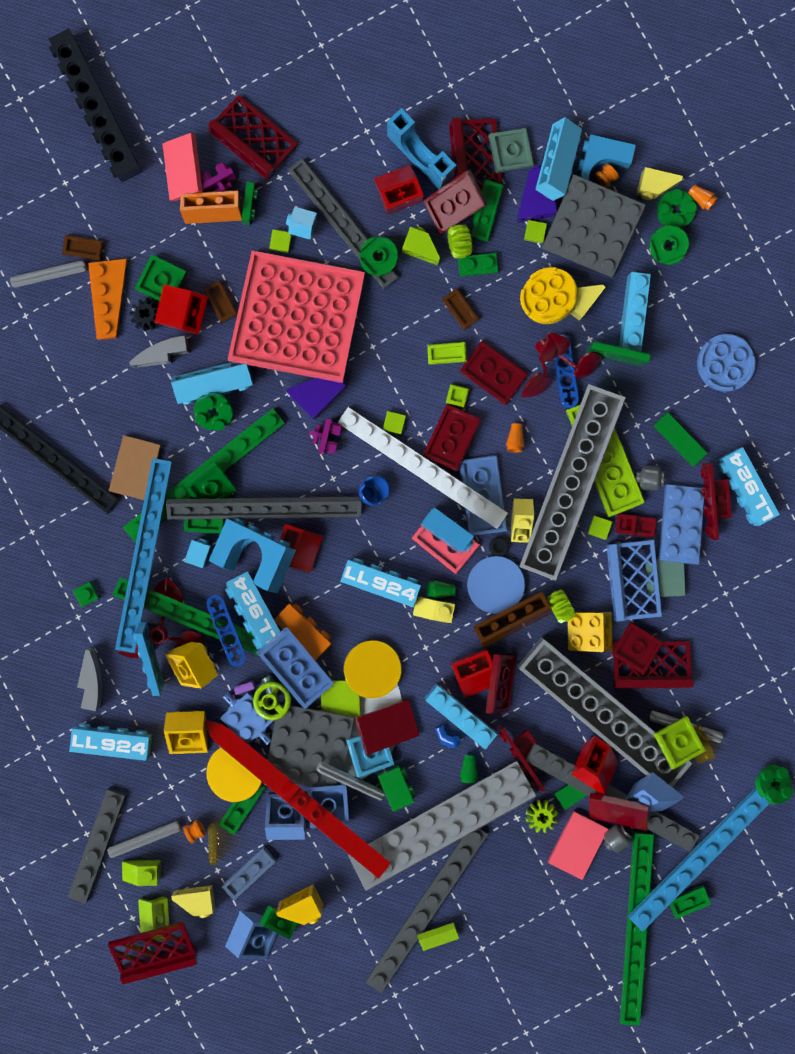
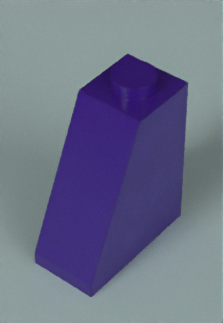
M542 165L534 166L529 170L516 219L517 223L555 217L557 213L555 200L552 201L535 190Z
M315 378L288 388L286 392L315 420L346 389L344 384L346 381L344 379L343 383Z

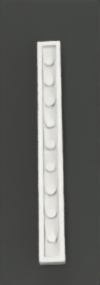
M349 407L338 421V424L496 529H498L508 514Z

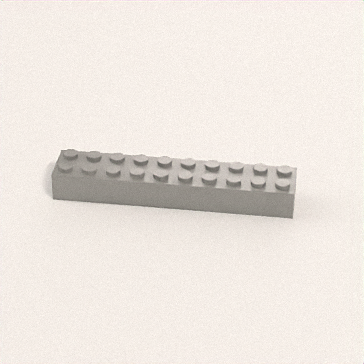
M588 384L519 567L552 580H557L626 397Z
M542 637L517 665L524 674L646 776L653 772L673 787L691 766L692 763L688 761L675 769H671L654 736L655 732Z
M516 761L369 843L373 849L391 863L379 879L350 855L348 857L365 891H368L537 796Z

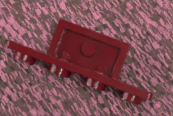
M702 463L700 474L704 480L702 494L706 502V506H704V514L707 517L708 524L706 525V534L712 540H719L717 519L732 517L729 479L714 480L712 463Z
M498 726L501 730L498 734L504 743L509 742L511 745L509 750L514 758L519 757L522 761L520 767L524 773H530L533 779L530 782L536 790L540 788L544 793L546 790L534 773L539 768L525 760L533 744H537L529 730L527 729L514 739H511L503 726Z

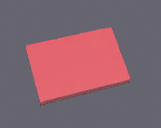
M189 133L162 143L170 201L180 200L181 194L203 192L195 134Z
M422 526L412 537L415 542L455 574H457L480 545L472 539L474 543L467 552L459 553Z
M573 810L548 859V863L583 880L608 828Z

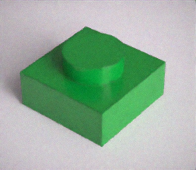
M88 582L73 590L81 608L100 599L92 582Z

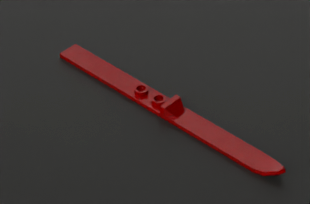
M205 721L210 737L218 746L379 879L391 864L387 859L233 731L222 724Z

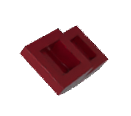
M617 514L615 533L654 538L657 519Z

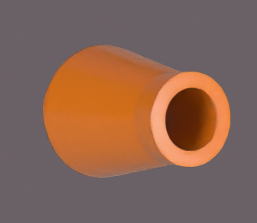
M696 184L688 192L703 210L709 211L718 200L715 193L703 189Z
M511 424L505 445L507 451L520 453L525 447L522 424Z

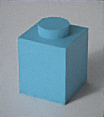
M294 207L292 214H288L286 225L289 226L288 234L311 240L316 225L317 213Z
M202 538L192 540L184 562L205 568L213 546L208 545L209 541Z

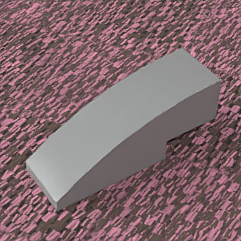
M179 336L161 341L134 357L129 362L130 366L139 368L171 364V356L190 354L188 338L186 336Z
M88 648L85 650L77 688L85 689L81 708L97 711L101 707L102 676L95 650Z

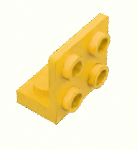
M575 612V617L568 621V650L591 652L613 650L612 612Z

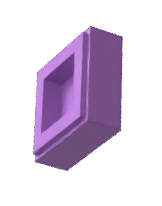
M250 680L236 685L234 688L235 694L255 689V681Z

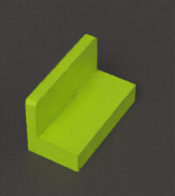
M166 897L154 900L143 898L138 900L141 933L169 925L168 900ZM159 935L153 937V939L156 941L164 938Z

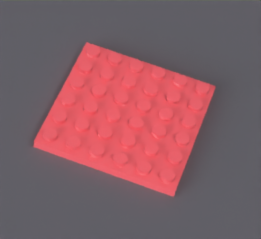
M252 251L228 361L343 383L365 272Z

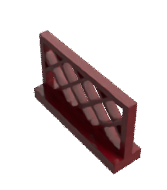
M240 95L216 119H212L208 124L211 135L267 181L298 144ZM240 103L245 107L246 113H234V107ZM246 117L247 125L235 126V118ZM248 117H257L260 119V125H249ZM224 118H233V126H224L221 121ZM261 129L262 138H250V130ZM263 129H272L275 132V137L264 138ZM236 130H247L248 138L240 139L236 136ZM278 141H286L291 146L286 150H279ZM262 142L263 151H254L251 148V143ZM264 142H276V150L265 151ZM277 154V161L273 165L266 161V155Z
M452 118L449 123L452 161L456 164L454 179L467 171V165L471 161L479 168L474 174V178L481 189L483 184L475 177L480 170L489 177V181L492 180L502 184L501 173H496L495 170L491 174L484 168L488 161L493 164L494 161L492 154L489 155L482 149L486 142L490 143L489 136L480 130L483 125L491 124L492 133H497L496 119L460 120V118ZM470 125L475 132L469 137L464 133L463 126ZM476 133L485 139L481 146L472 140ZM468 142L477 149L472 156L465 151V146ZM478 152L487 158L483 165L474 159Z
M613 642V649L617 642ZM663 642L662 646L668 653L662 659L656 654L655 657L659 662L653 669L649 666L650 672L646 676H640L629 666L627 667L631 672L627 676H619L618 668L623 662L618 664V659L613 657V689L693 688L690 642ZM677 646H685V655L681 659L673 652ZM670 654L678 660L672 668L664 662ZM661 663L669 670L665 676H660L654 671ZM680 663L686 668V676H679L674 671Z
M184 921L108 942V947L121 974L120 980L122 985L197 965L198 951L196 946H193ZM181 929L182 931L180 937L171 934L176 930ZM159 935L164 938L162 942L154 940L153 937ZM167 939L176 942L174 947L165 944ZM140 940L145 942L143 947L135 945L134 942ZM151 944L158 948L153 952L146 949L147 946ZM180 944L188 946V948L181 950L177 949ZM121 945L127 948L124 952L116 950L115 947ZM130 949L139 952L136 957L127 953ZM161 949L169 951L166 954H159ZM142 954L151 956V958L140 959ZM127 959L132 961V963L123 965L122 961Z

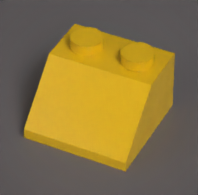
M190 642L164 653L182 686L201 689L218 676L215 670L216 666L207 655V649L202 643Z
M205 711L166 712L164 735L169 754L208 753Z
M313 884L279 901L276 914L278 917L302 925L307 923L314 924L320 920L324 904Z

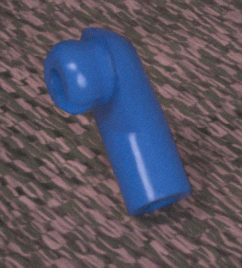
M443 725L435 728L442 745L449 748H457L460 745V738L447 735Z

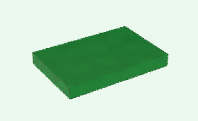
M596 341L590 344L586 351V354L598 352L602 358L636 366L645 365L649 362L651 356L648 353Z

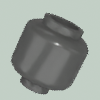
M644 465L641 471H637L636 482L640 483L642 490L658 491L660 487H664L665 471H662L660 466Z
M614 824L604 833V845L609 851L613 850L616 853H621L631 845L633 834L627 826Z

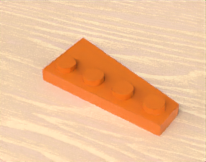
M127 259L88 263L97 340L118 338L120 309L123 301L125 272L128 264Z

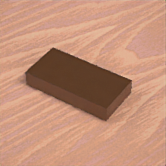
M65 235L62 254L101 261L104 242Z
M220 280L203 289L221 324L237 316L238 313Z
M457 288L441 299L463 331L479 320Z

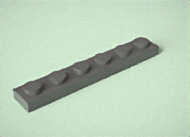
M110 788L106 790L67 898L83 904L87 903L126 794Z

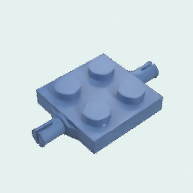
M249 691L237 700L229 692L222 697L230 706L220 719L231 731L247 744L258 737L266 745L271 742L272 739L265 730L274 720H266L256 712L253 704L254 696ZM263 706L261 707L265 713L270 714Z

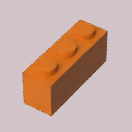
M239 191L181 194L180 212L185 224L242 221V201Z
M289 603L274 621L282 630L287 627L311 657L316 660L332 643L329 640L331 636L325 630L320 631L316 627L317 623L310 616L306 618L302 614L303 609L299 605Z

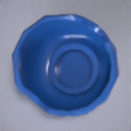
M381 476L366 478L359 486V497L369 506L381 504L389 496V485L386 479Z

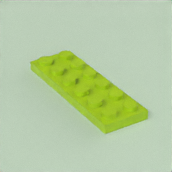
M580 405L566 410L571 426H573ZM615 428L594 480L608 517L645 503Z

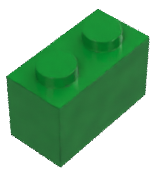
M397 764L378 772V778L393 812L414 803L413 797L416 794L412 785L408 786L406 779H408L405 768L401 769L400 765Z

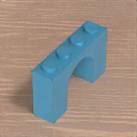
M402 108L387 121V137L438 190L454 179L456 164L443 151L436 156L423 144L415 132V121Z
M590 135L588 141L585 140L582 147V152H585L584 158L579 161L577 169L580 171L579 177L589 180L590 171L599 165L605 164L628 169L632 164L636 145Z
M436 508L431 509L420 524L456 552H467L474 543L472 541L473 535Z
M226 519L209 561L221 568L234 571L243 549L249 543L257 542L261 548L262 561L253 584L266 591L278 593L296 550L289 547V542L281 539L279 542L274 540L276 536L270 533H260L261 529L253 525L246 526V522L241 519Z

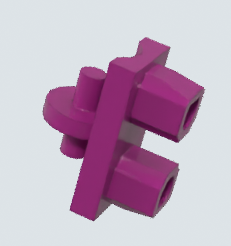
M222 162L216 165L215 169L218 175L213 178L208 171L200 174L203 191L205 193L223 192L232 188L230 183L236 180V177L231 167L228 168Z
M326 418L323 433H321L322 426L316 425L315 431H309V435L314 436L313 444H318L319 437L321 438L319 453H336L338 443L328 441L330 434L340 436L342 426L334 423L332 419Z

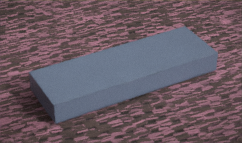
M263 846L221 887L235 901L277 859Z

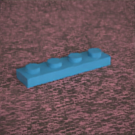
M139 622L137 629L133 633L134 641L138 644V656L142 658L143 672L147 675V686L151 689L152 696H160L164 681L153 643L149 638V628L147 622Z

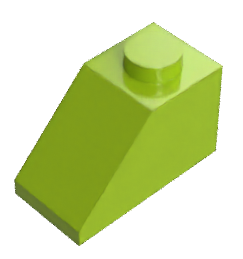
M410 227L402 253L438 266L440 257L429 234L421 227Z
M161 860L122 861V881L137 886H157L160 882Z

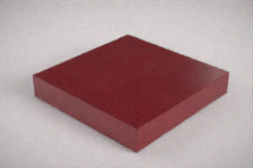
M629 622L610 655L644 675L663 642L634 623Z

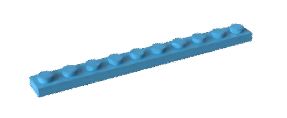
M152 458L115 650L136 652L137 642L134 641L133 633L137 629L139 622L142 621L172 466L171 461Z
M756 787L628 915L642 932L769 805L764 797H760Z

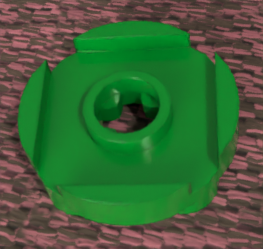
M674 189L665 193L658 201L657 218L663 226L673 225L681 229L693 220L697 206L688 193L680 189ZM673 205L680 207V209H679V210L681 211L680 214H679V213H675V214L672 213V211H673L672 206H673Z
M662 226L650 236V253L654 259L663 264L671 265L681 261L689 247L686 233L677 226ZM668 239L670 242H674V245L671 246V250H668V248H664L666 240Z
M372 237L365 241L359 255L362 268L368 274L375 277H381L392 272L398 260L396 246L391 240L384 237ZM382 252L384 254L382 256L383 260L375 261L374 253L380 254Z
M210 392L208 395L200 396L194 404L195 422L205 429L221 431L232 419V406L228 398L221 393ZM216 408L217 414L211 415L208 410Z
M769 765L759 770V775L755 779V786L760 797H764L768 801L767 803L772 805L781 804L793 796L792 782L786 768ZM775 782L776 788L772 787L771 783Z

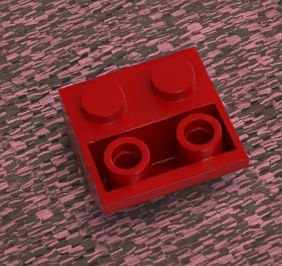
M410 165L374 178L387 215L423 202L424 195Z
M163 285L154 323L187 333L199 334L208 296L186 289Z
M285 524L280 539L289 542V547L296 550L289 567L311 573L323 536Z
M486 648L450 662L464 698L489 688L492 660Z
M596 736L588 740L582 747L571 775L602 795H605L618 764L612 747Z

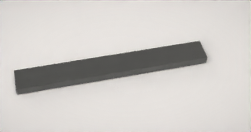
M303 158L288 169L289 174L360 261L361 247L368 239ZM374 253L375 261L383 260L380 254ZM394 271L381 277L372 275L383 290L399 278Z

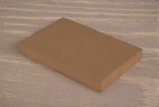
M123 435L109 491L144 500L152 458L158 459L162 445Z

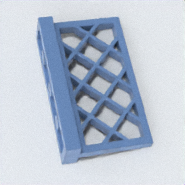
M654 540L607 544L614 620L618 622L662 617ZM650 544V553L646 558L637 552L642 545ZM620 547H628L633 551L627 560L621 556ZM635 554L644 560L638 568L629 563ZM646 562L652 566V572L648 577L639 571ZM627 564L635 570L629 579L622 572ZM637 573L646 579L640 587L631 582ZM648 581L654 585V591L650 596L641 590ZM629 583L637 589L631 598L624 592L625 587ZM639 592L647 597V600L641 607L633 601ZM650 600L656 604V613H648L643 609ZM632 602L639 609L634 615L627 616L626 608Z

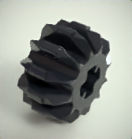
M146 298L143 303L139 299V306L133 304L132 307L135 311L129 312L131 316H135L130 321L136 323L135 327L137 329L142 327L143 331L147 332L149 326L153 331L155 330L153 324L160 326V324L154 323L158 307H156L157 302L153 301L150 303V299ZM146 312L150 314V316L148 318L144 317L143 313Z

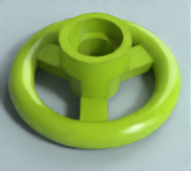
M267 682L256 690L253 704L256 712L262 718L278 720L289 711L291 697L289 691L282 684ZM273 687L272 692L264 695L262 700L259 701L261 693L265 689ZM279 690L285 697L284 708L278 703L277 694ZM270 698L274 700L272 705L269 703ZM263 706L268 710L275 709L278 713L274 715L267 714L261 707Z

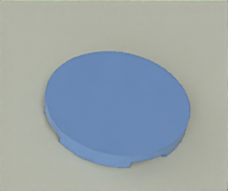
M721 334L708 340L700 349L697 357V369L703 382L710 388L722 392L733 391L744 386L751 379L756 365L755 356L747 344L748 342L733 334Z
M499 556L480 560L472 568L467 580L468 594L473 603L481 610L493 614H498L518 604L525 588L524 577L519 567L511 560Z

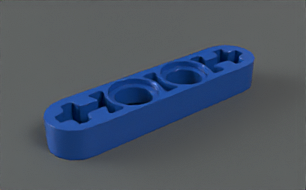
M570 344L567 350L568 353L562 355L573 362ZM558 356V358L554 359L560 402L564 408L571 409L578 404L579 400L574 368L571 365L561 367L558 363L560 358ZM563 376L571 378L572 383L570 386L562 384L561 379ZM573 388V391L569 393L570 397L574 398V401L569 405L568 402L564 401L568 395L567 392L563 393V390Z
M213 595L207 600L208 611L229 663L236 667L241 666L246 659L245 652L223 598ZM214 598L217 601H221V604H219L220 611L222 609L225 610V613H220L215 617L213 613L217 612L216 608L210 606ZM220 616L227 617L228 625L226 627L218 626L217 619ZM226 635H234L236 640L233 645H227L224 642ZM239 645L240 649H236L238 655L242 654L243 658L240 659V663L232 661L231 658L234 657L233 651L228 653L227 649Z

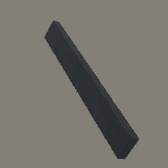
M0 405V430L103 512L109 514L120 499Z

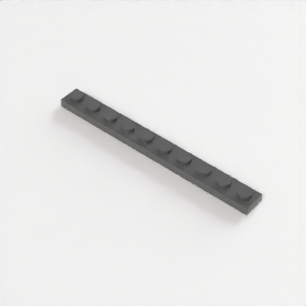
M361 498L167 499L166 508L167 519L361 517Z
M533 744L525 758L527 762L590 796V793L601 794L571 775L575 765L538 744ZM609 785L605 796L625 800L627 794ZM657 811L649 812L647 829L691 852L699 838L697 833Z
M480 828L459 840L366 978L365 983L382 993L417 941V935L424 931L487 837L488 833Z

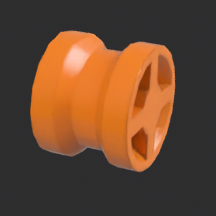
M605 164L603 170L594 175L597 182L605 188H609L611 182L619 178L616 170L609 164Z
M198 819L194 820L193 824L183 827L184 834L191 844L196 842L198 838L206 837L205 829Z

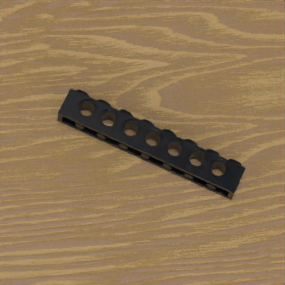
M68 28L48 38L52 45L49 49L54 58L58 57L60 63L57 65L62 75H67L69 80L66 83L71 92L75 91L77 95L75 101L80 110L84 109L86 115L83 117L87 125L93 127L95 132L92 135L97 144L101 143L103 147L101 153L106 161H110L112 167L109 169L114 178L118 177L121 182H124L142 173L70 29ZM66 53H72L69 58H64ZM75 70H80L78 75H73ZM84 87H89L87 92H81ZM98 104L95 110H90L91 105ZM101 121H107L104 127H99ZM110 138H115V142L113 144H107ZM119 155H124L121 162H116V158Z

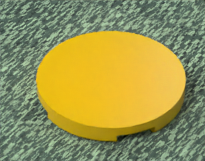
M557 267L543 268L533 273L521 290V306L527 316L537 323H557L566 318L574 309L578 299V288L572 276L566 271L557 269Z
M362 642L353 647L346 656L344 662L345 681L350 689L359 696L371 699L383 697L389 694L399 682L401 676L399 657L389 645L383 642Z
M222 748L216 750L208 762V784L212 791L223 800L229 802L246 800L252 797L262 785V781Z

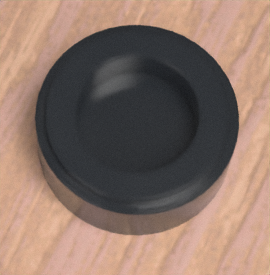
M494 538L489 543V551L494 556H503L508 551V543L503 538Z

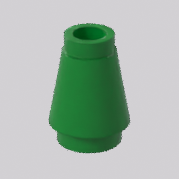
M437 580L428 581L426 593L432 599L454 596L455 585Z
M464 755L460 773L461 782L476 783V780L479 779L476 756Z

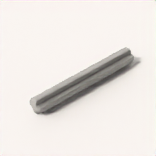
M82 260L12 276L10 277V282L16 288L86 271V265Z
M651 711L649 715V720L665 726L679 720L656 711ZM692 723L699 737L721 743L723 739L721 732Z
M320 762L316 770L319 773L375 799L383 800L385 796L383 789L329 764Z
M178 821L111 846L107 850L109 857L114 858L175 834L181 830Z

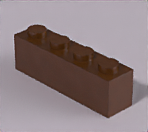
M540 592L473 626L474 632L484 649L551 615V607L544 594Z

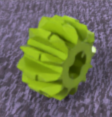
M465 224L450 227L447 237L452 256L454 258L469 256L472 253V240L469 229Z
M563 590L554 591L547 596V601L558 622H567L575 617V611Z
M537 800V806L531 803L532 810H526L529 816L525 818L527 822H530L529 827L531 829L535 827L537 833L540 832L541 828L544 833H547V827L553 830L554 827L551 823L558 822L554 818L558 815L557 811H553L555 806L553 804L548 806L547 800L543 804H541L540 800ZM540 813H544V815H545V816H543L544 819H542V820H540V818H539V817H540V815H539Z

